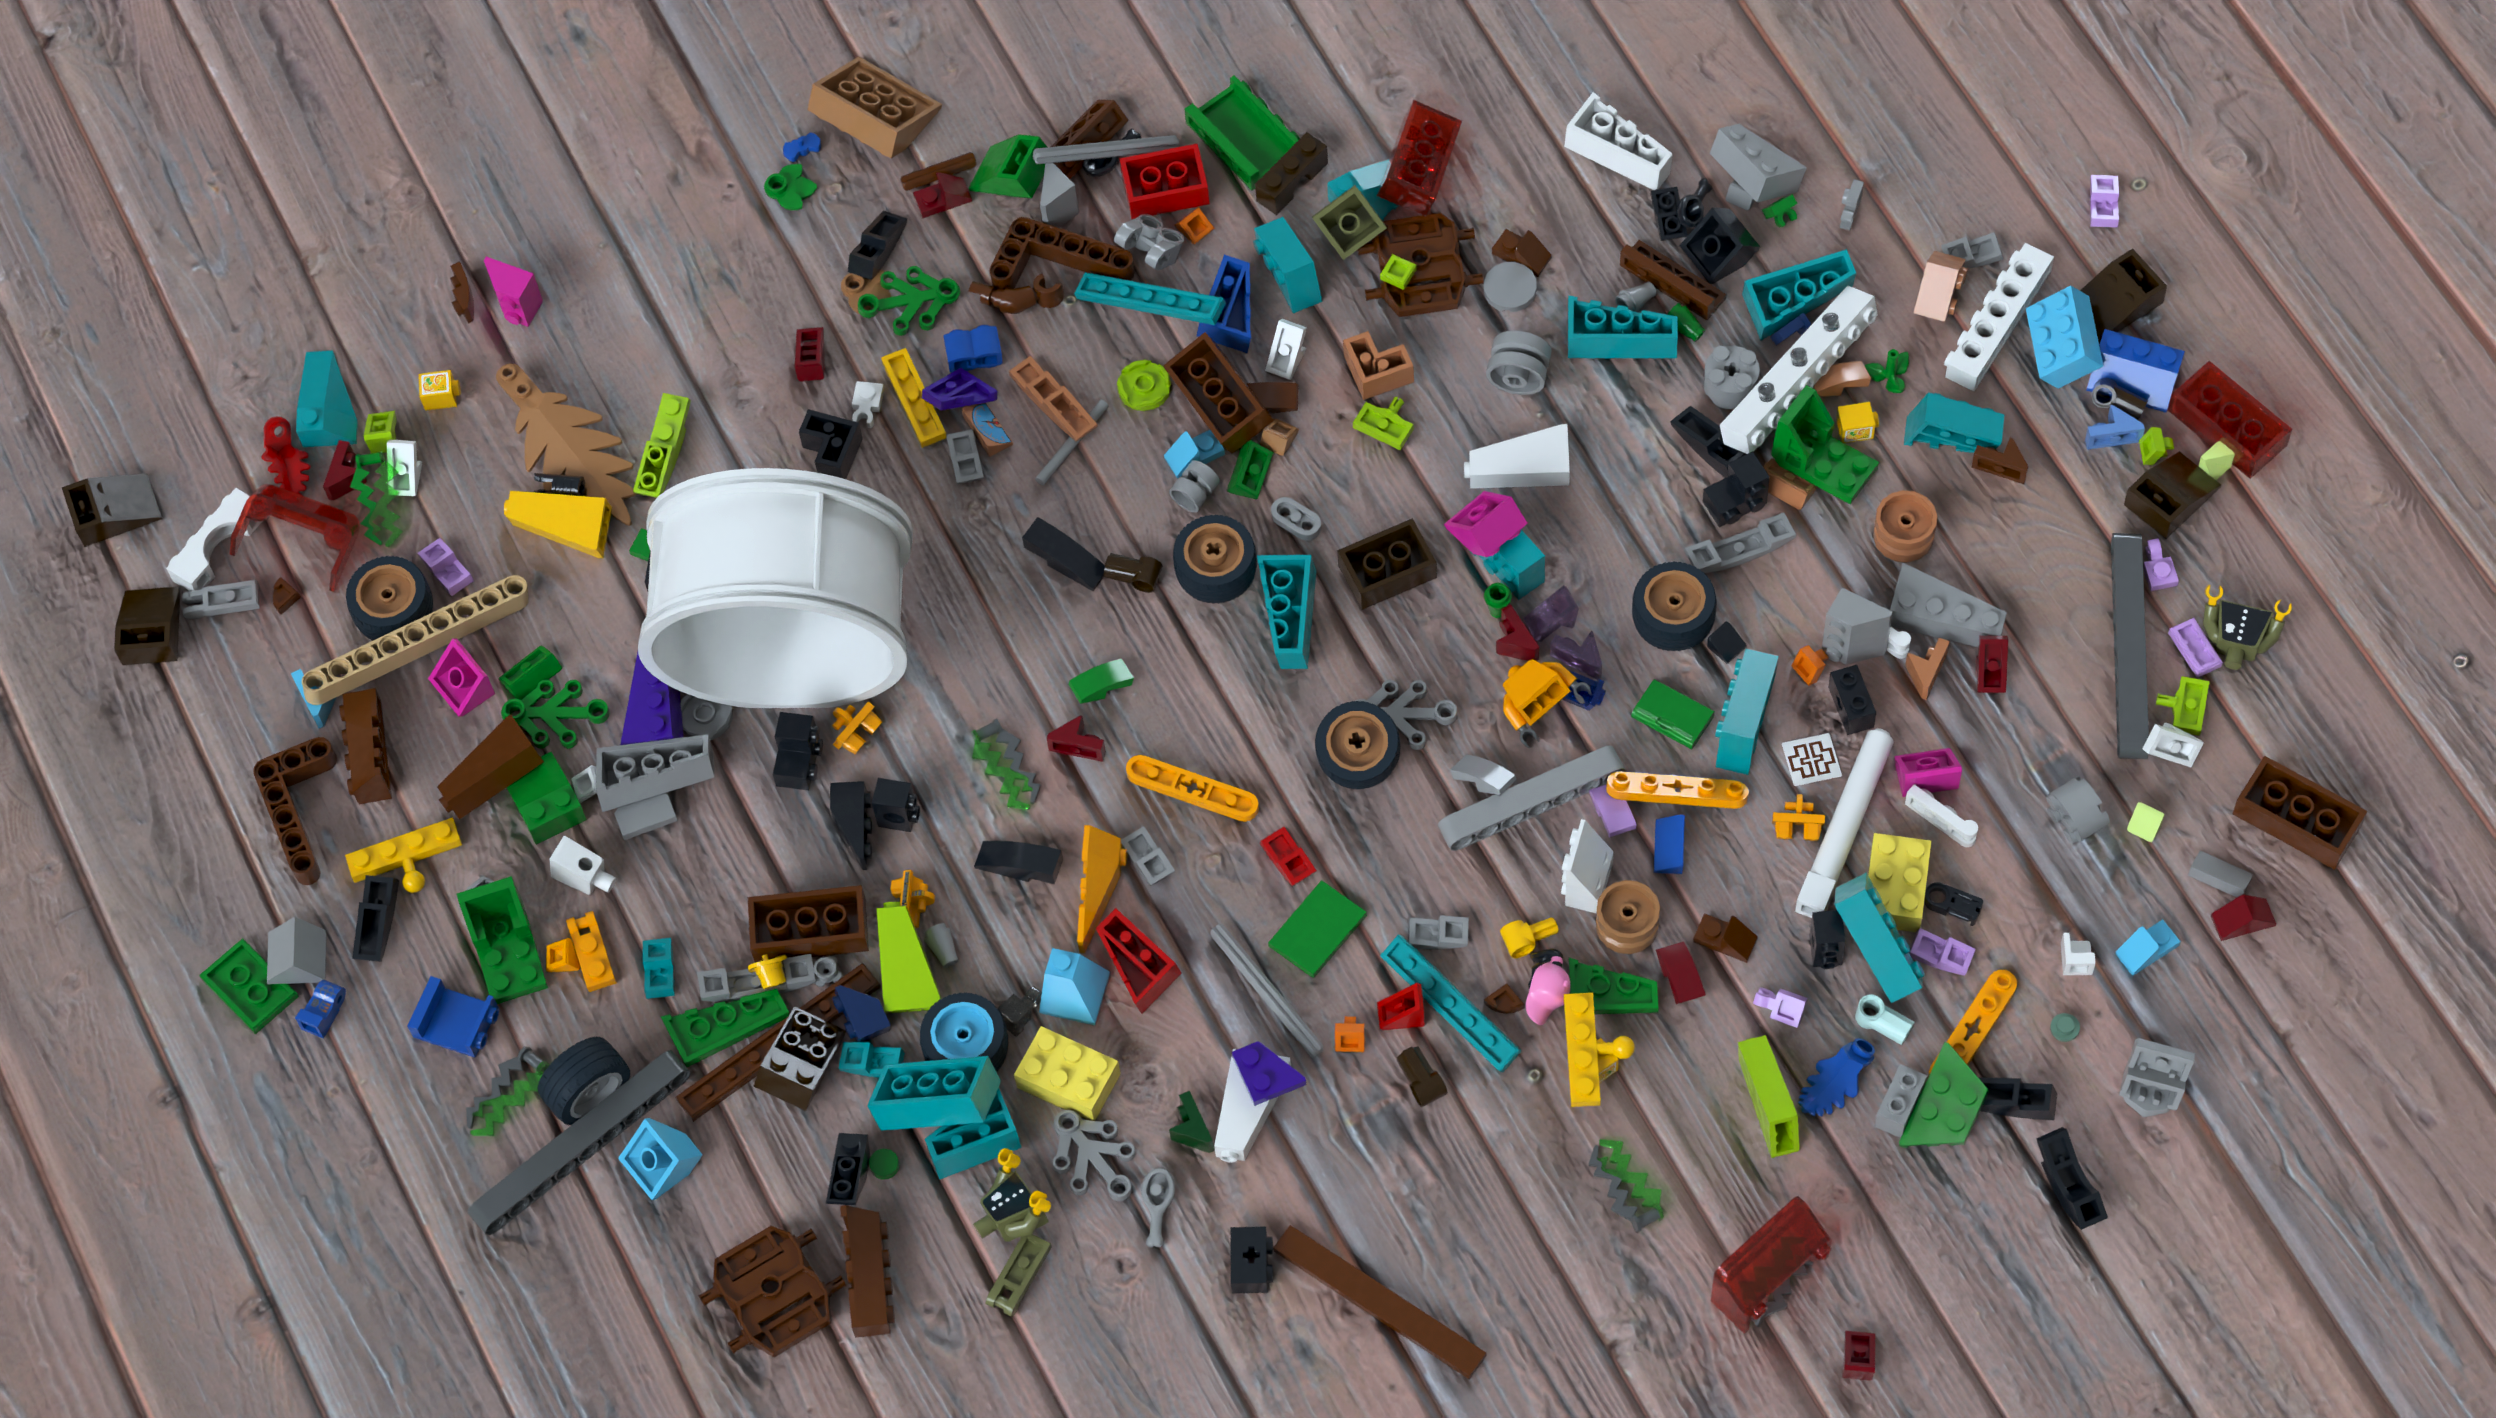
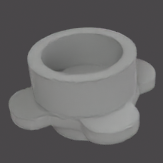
M822 957L813 962L816 977L815 984L818 987H823L826 983L832 981L837 982L842 978V973L837 968L838 959L836 957Z

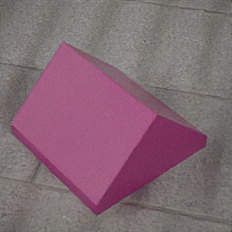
M452 638L428 680L459 717H462L493 696L495 692L486 673L458 639Z
M1950 748L1894 756L1902 797H1906L1907 791L1914 784L1920 789H1927L1931 793L1959 789L1962 766Z

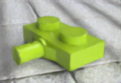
M1394 397L1388 409L1376 407L1365 402L1353 421V428L1401 451L1414 430V424L1402 419L1397 414L1404 401L1401 398L1398 400V397Z
M2181 676L2179 689L2175 697L2158 693L2156 705L2172 707L2174 715L2173 726L2188 734L2200 736L2210 681Z

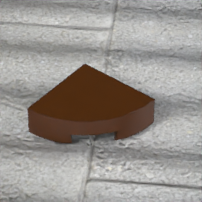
M280 577L274 585L273 604L277 612L282 615L301 596L299 592Z
M1507 983L1484 999V1004L1498 1013L1511 1014L1525 1008V1004Z

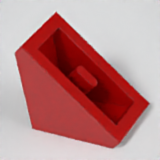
M1415 983L1377 1002L1379 1029L1392 1030L1425 1026L1422 987L1420 983Z

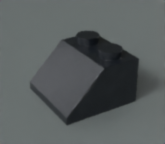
M1714 207L1710 209L1679 245L1709 284H1714L1745 266L1760 249V245L1731 209Z

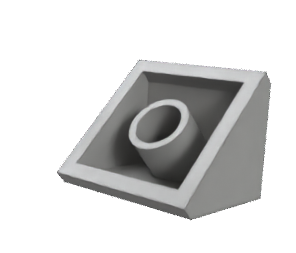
M1054 163L1045 164L1040 203L1042 221L1045 224L1060 228L1079 214L1075 184Z
M293 917L268 932L267 984L319 983L321 980H326V930Z

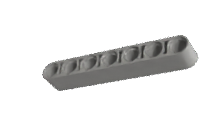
M1611 745L1604 746L1505 790L1501 795L1495 794L1444 817L1437 826L1450 850L1457 851L1585 795L1591 789L1606 785L1608 776L1611 773L1626 772V769L1614 747Z

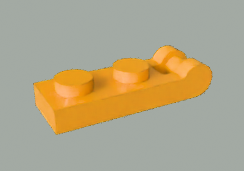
M594 911L587 912L584 917L578 919L574 917L566 919L588 991L592 992L616 984ZM587 927L590 928V933L580 936L579 930Z

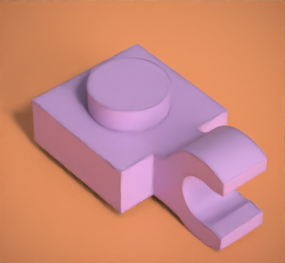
M2158 538L2147 540L2148 546L2145 547V551L2149 561L2143 563V570L2150 591L2177 586L2179 580L2171 556L2162 557L2161 544Z
M1760 987L1759 991L1756 992L1753 1004L1772 1010L1771 1019L1797 1028L1800 1025L1808 998L1781 988L1776 996L1772 991Z

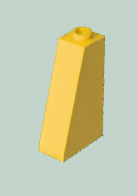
M510 491L509 500L506 499L504 503V515L513 526L596 558H604L612 506L606 498Z

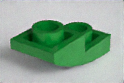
M1121 658L1101 664L1071 679L1068 685L1080 704L1105 699L1109 690L1132 686L1134 677Z

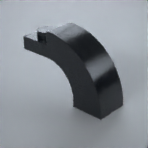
M2061 1127L2036 1138L2044 1160L2041 1164L2047 1179L2070 1219L2081 1230L2107 1219L2108 1216L2100 1193L2090 1184L2082 1171L2067 1129Z

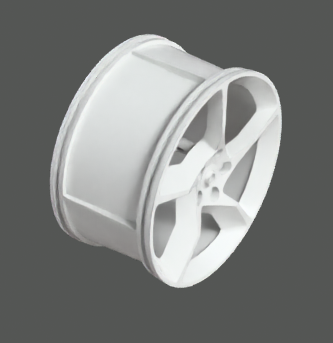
M751 468L716 472L689 479L669 488L652 503L648 510L646 522L647 543L651 550L647 615L640 630L638 655L645 668L660 681L686 694L736 707L832 708L874 697L892 687L903 676L907 667L905 636L901 631L903 568L910 557L913 529L906 513L892 500L869 487L831 475L792 469Z

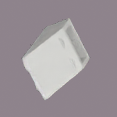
M1581 819L1579 828H1573L1569 843L1571 845L1570 853H1566L1563 861L1562 870L1564 872L1561 894L1565 895V906L1596 913L1598 899L1608 883L1614 852L1588 822Z

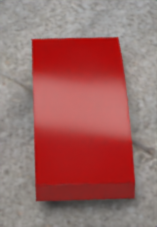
M1285 827L1260 841V845L1292 887L1317 871L1301 847L1298 848Z

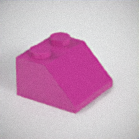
M486 256L484 263L505 319L514 325L522 324L529 327L543 302L534 273Z
M1484 491L1449 519L1444 526L1473 554L1490 557L1500 550V546L1507 540L1517 537L1521 529L1528 523L1512 497Z

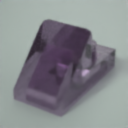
M1563 585L1523 619L1535 641L1542 642L1560 626L1573 628L1579 608L1567 586Z
M1593 631L1589 633L1581 647L1568 637L1562 638L1557 634L1550 643V656L1599 681L1602 677V661Z

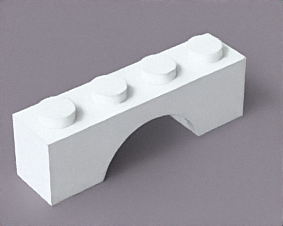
M237 488L231 494L225 496L219 508L206 518L200 530L195 535H192L182 551L170 560L169 566L166 569L173 582L189 592L207 587L215 578L210 567V556L213 549L218 543L228 537L235 535L251 536L267 517L262 504Z

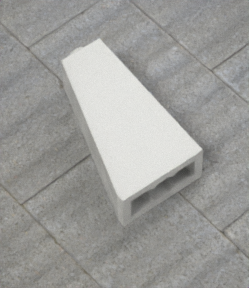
M1567 424L1557 425L1469 451V462H1464V477L1470 478V489L1569 485Z
M1232 1056L1214 1145L1216 1157L1231 1163L1237 1162V1160L1245 1161L1278 1098L1276 1097L1254 1106ZM1278 1056L1291 1066L1290 1057Z

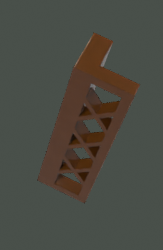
M1098 99L1051 147L1108 142L1129 120L1115 100ZM1083 160L1057 162L1054 164L1071 179L1082 168Z
M1638 240L1633 247L1626 244L1620 251L1621 267L1643 281L1651 282L1656 289L1681 305H1686L1689 310L1705 320H1708L1726 299L1724 292L1641 240ZM1641 250L1642 252L1646 253L1647 255H1649L1650 258L1643 255L1639 251ZM1663 266H1666V267H1668L1669 269H1671V272H1670L1669 270H1667L1666 268H1664ZM1685 280H1688V281L1692 282L1693 285L1689 284V283L1686 282ZM1707 294H1711V295L1714 296L1716 299H1713L1712 297H1710V296L1707 295Z

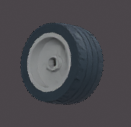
M598 1036L590 1037L572 1045L560 1054L542 1074L537 1089L542 1100L554 1115L564 1124L571 1126L626 1083L631 1073L625 1060L609 1042Z

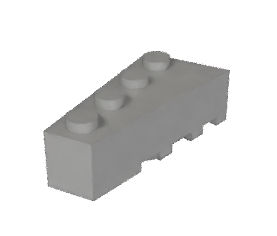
M1902 563L1890 611L1893 612L1892 627L1974 647L1979 646V635L2002 636L2007 613L1905 563Z
M708 734L597 748L596 792L602 812L714 778V754Z

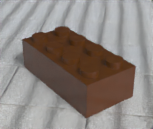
M1206 332L1163 365L1220 444L1231 454L1274 421L1217 343Z
M2264 756L2239 795L2232 814L2335 870L2362 827L2368 811Z
M862 885L748 897L750 950L755 963L763 961L762 955L765 954L768 955L770 960L783 954L787 958L811 954L812 957L869 951L866 899Z

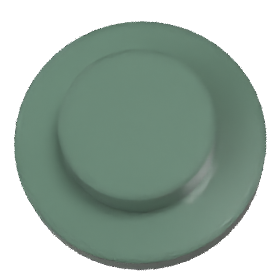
M2061 1013L2052 1019L2050 1030L2057 1040L2069 1042L2078 1036L2080 1024L2073 1015Z

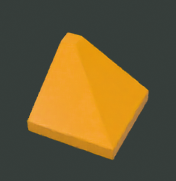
M570 938L547 945V972L580 970L579 960Z

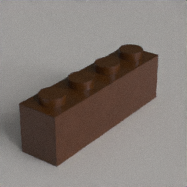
M376 688L342 694L343 705H339L342 722L345 721L346 729L342 730L344 745L348 746L349 754L344 755L346 768L348 771L351 770V779H347L350 796H355L359 805L392 799L382 703Z
M848 1205L840 1206L841 1217H843L847 1231L842 1232L846 1255L849 1256V1260H846L845 1263L848 1283H851V1288H848L851 1326L854 1336L858 1338L891 1334L890 1323H895V1313L893 1305H888V1295H893L891 1277L886 1278V1267H891L889 1249L884 1250V1240L889 1239L887 1222H882L879 1212Z

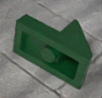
M1190 1090L1180 1094V1106L1177 1107V1111L1183 1123L1169 1129L1170 1139L1207 1153L1213 1152V1139Z

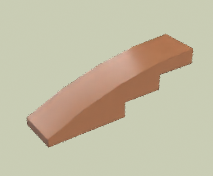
M1031 356L1009 370V376L1026 395L1074 441L1077 442L1098 427V424L1065 386L1061 387L1048 371L1044 372Z

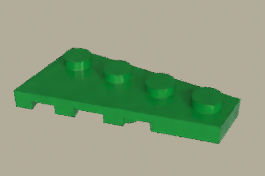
M773 989L740 997V1000L725 1003L723 1001L715 1003L713 1007L701 1010L695 1008L686 1010L684 1014L671 1016V1014L662 1016L661 1019L685 1066L689 1067L782 1021L790 1013L778 990Z

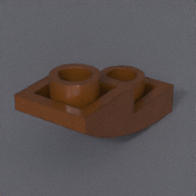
M459 261L450 266L454 275L450 280L455 288L452 290L455 297L452 305L457 315H464L469 324L473 322L474 300L465 271Z
M1247 383L1266 410L1273 414L1298 411L1299 385L1297 383Z

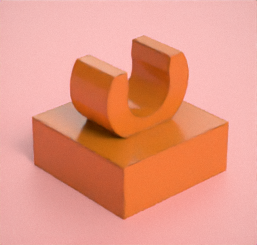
M1807 645L1799 650L1791 666L1806 684L1810 686L1818 681L1826 666L1823 661L1828 660L1829 657L1822 649L1814 652Z
M1345 1016L1344 1023H1335V1052H1364V1024H1356V1017Z

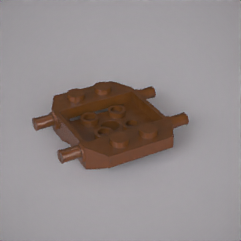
M1442 213L1383 221L1386 229L1372 239V243H1366L1357 250L1358 256L1370 253L1377 254L1380 274L1392 254L1417 264V270L1408 285L1415 282L1439 281L1443 278H1450L1451 281L1406 287L1404 290L1385 281H1382V284H1380L1381 288L1365 289L1366 301L1380 298L1385 299V302L1398 317L1458 309L1466 287L1484 284L1482 273L1466 275V271H1463L1458 242L1460 240L1475 239L1474 228L1458 230L1455 223ZM1422 255L1427 260L1423 263H1417L1413 261V258Z
M769 1226L715 1258L713 1277L715 1282L712 1283L714 1287L698 1296L704 1306L718 1297H723L743 1329L741 1330L742 1335L727 1342L733 1354L746 1345L752 1344L772 1357H776L831 1324L829 1297L847 1285L841 1275L827 1284L824 1281L821 1282L802 1252V1247L817 1240L811 1228L796 1237L790 1232ZM767 1282H778L779 1287L774 1293L764 1292L763 1287ZM810 1294L812 1296L809 1300L761 1328L759 1326L760 1323L772 1318L775 1314L797 1303Z

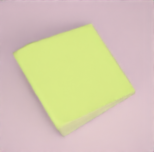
M2138 802L2128 824L2127 831L2152 842L2161 828L2165 814L2142 802Z

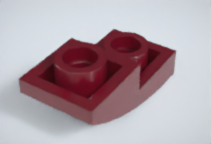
M1684 941L1656 949L1663 976H1668L1676 1004L1706 996L1699 973Z

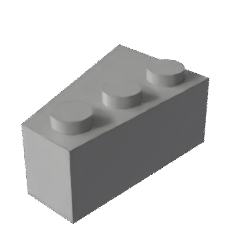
M1741 124L1719 128L1710 151L1711 156L1757 203L1797 193L1807 167Z

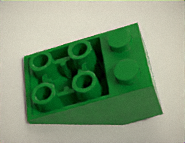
M1018 134L990 146L968 188L969 191L1032 199L1045 171V164H1036L1033 160V151L1037 148H1047L1046 144L1038 136Z

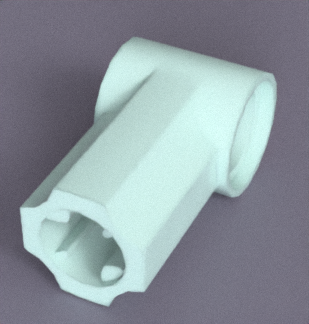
M1876 995L1862 997L1855 1014L1856 1022L1862 1028L1874 1029L1900 1045L1905 1042L1915 1023L1884 1005L1882 999ZM1871 1008L1877 1014L1869 1016L1864 1013L1863 1009Z

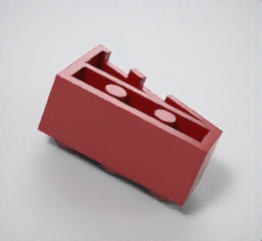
M1115 908L1096 927L1135 1005L1143 1014L1182 972L1169 956L1118 909Z

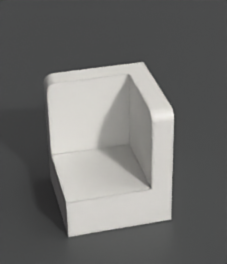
M2063 933L2060 943L2063 975H2092L2095 967V953H2091L2090 941H2070V933Z

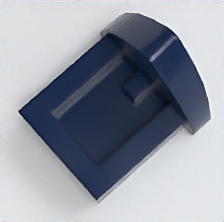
M1802 313L1770 338L1777 346L1796 331L1802 336L1812 324L1807 316Z

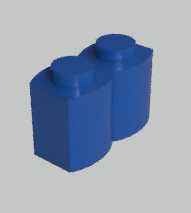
M980 325L971 331L956 329L943 335L950 373L959 368L971 371L975 368H992L1003 364L997 326Z

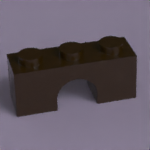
M1306 132L1255 184L1256 201L1277 216L1294 198V189L1303 176L1312 180L1328 164L1327 145Z

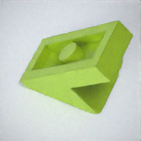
M395 411L368 414L363 436L371 453H387V442L389 440H397L395 434L397 422Z

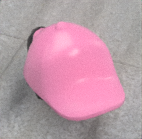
M1546 949L1531 953V959L1537 964L1531 968L1532 977L1528 984L1530 990L1526 999V1011L1531 1020L1538 1025H1544L1551 1013L1564 1005V994H1570V978L1562 968L1563 954L1556 949Z

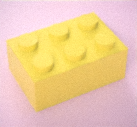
M1874 833L1868 876L1878 891L1887 912L1889 911L1896 923V929L1916 932L1921 927L1931 841Z
M1041 1026L1018 1066L1014 1078L1018 1089L1064 1110H1073L1086 1120L1095 1121L1121 1073L1117 1060Z

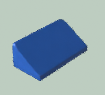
M1674 815L1656 819L1654 873L1683 874L1685 815Z

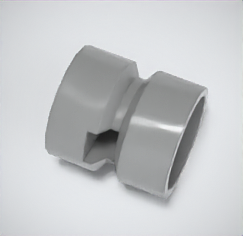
M1193 460L1182 473L1183 478H1179L1169 490V494L1179 506L1194 513L1199 511L1207 500L1206 495H1210L1220 483V479L1209 466L1200 461Z

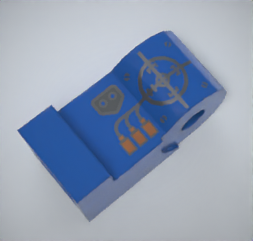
M321 980L305 1009H300L295 1017L301 1030L324 1039L340 1011L346 996V989L327 980Z

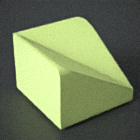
M2221 441L2216 442L2201 456L2199 467L2217 480L2231 468L2235 453Z

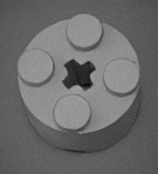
M1718 346L1713 350L1705 364L1703 385L1706 395L1712 399L1716 406L1724 409H1735L1759 383L1760 367L1756 354L1739 346Z
M2076 776L2058 787L2046 797L2050 805L2047 808L2049 815L2054 822H2062L2066 828L2063 830L2064 834L2071 844L2083 841L2110 824L2107 812H2100L2099 804L2102 803L2100 798L2084 778L2080 780V776Z

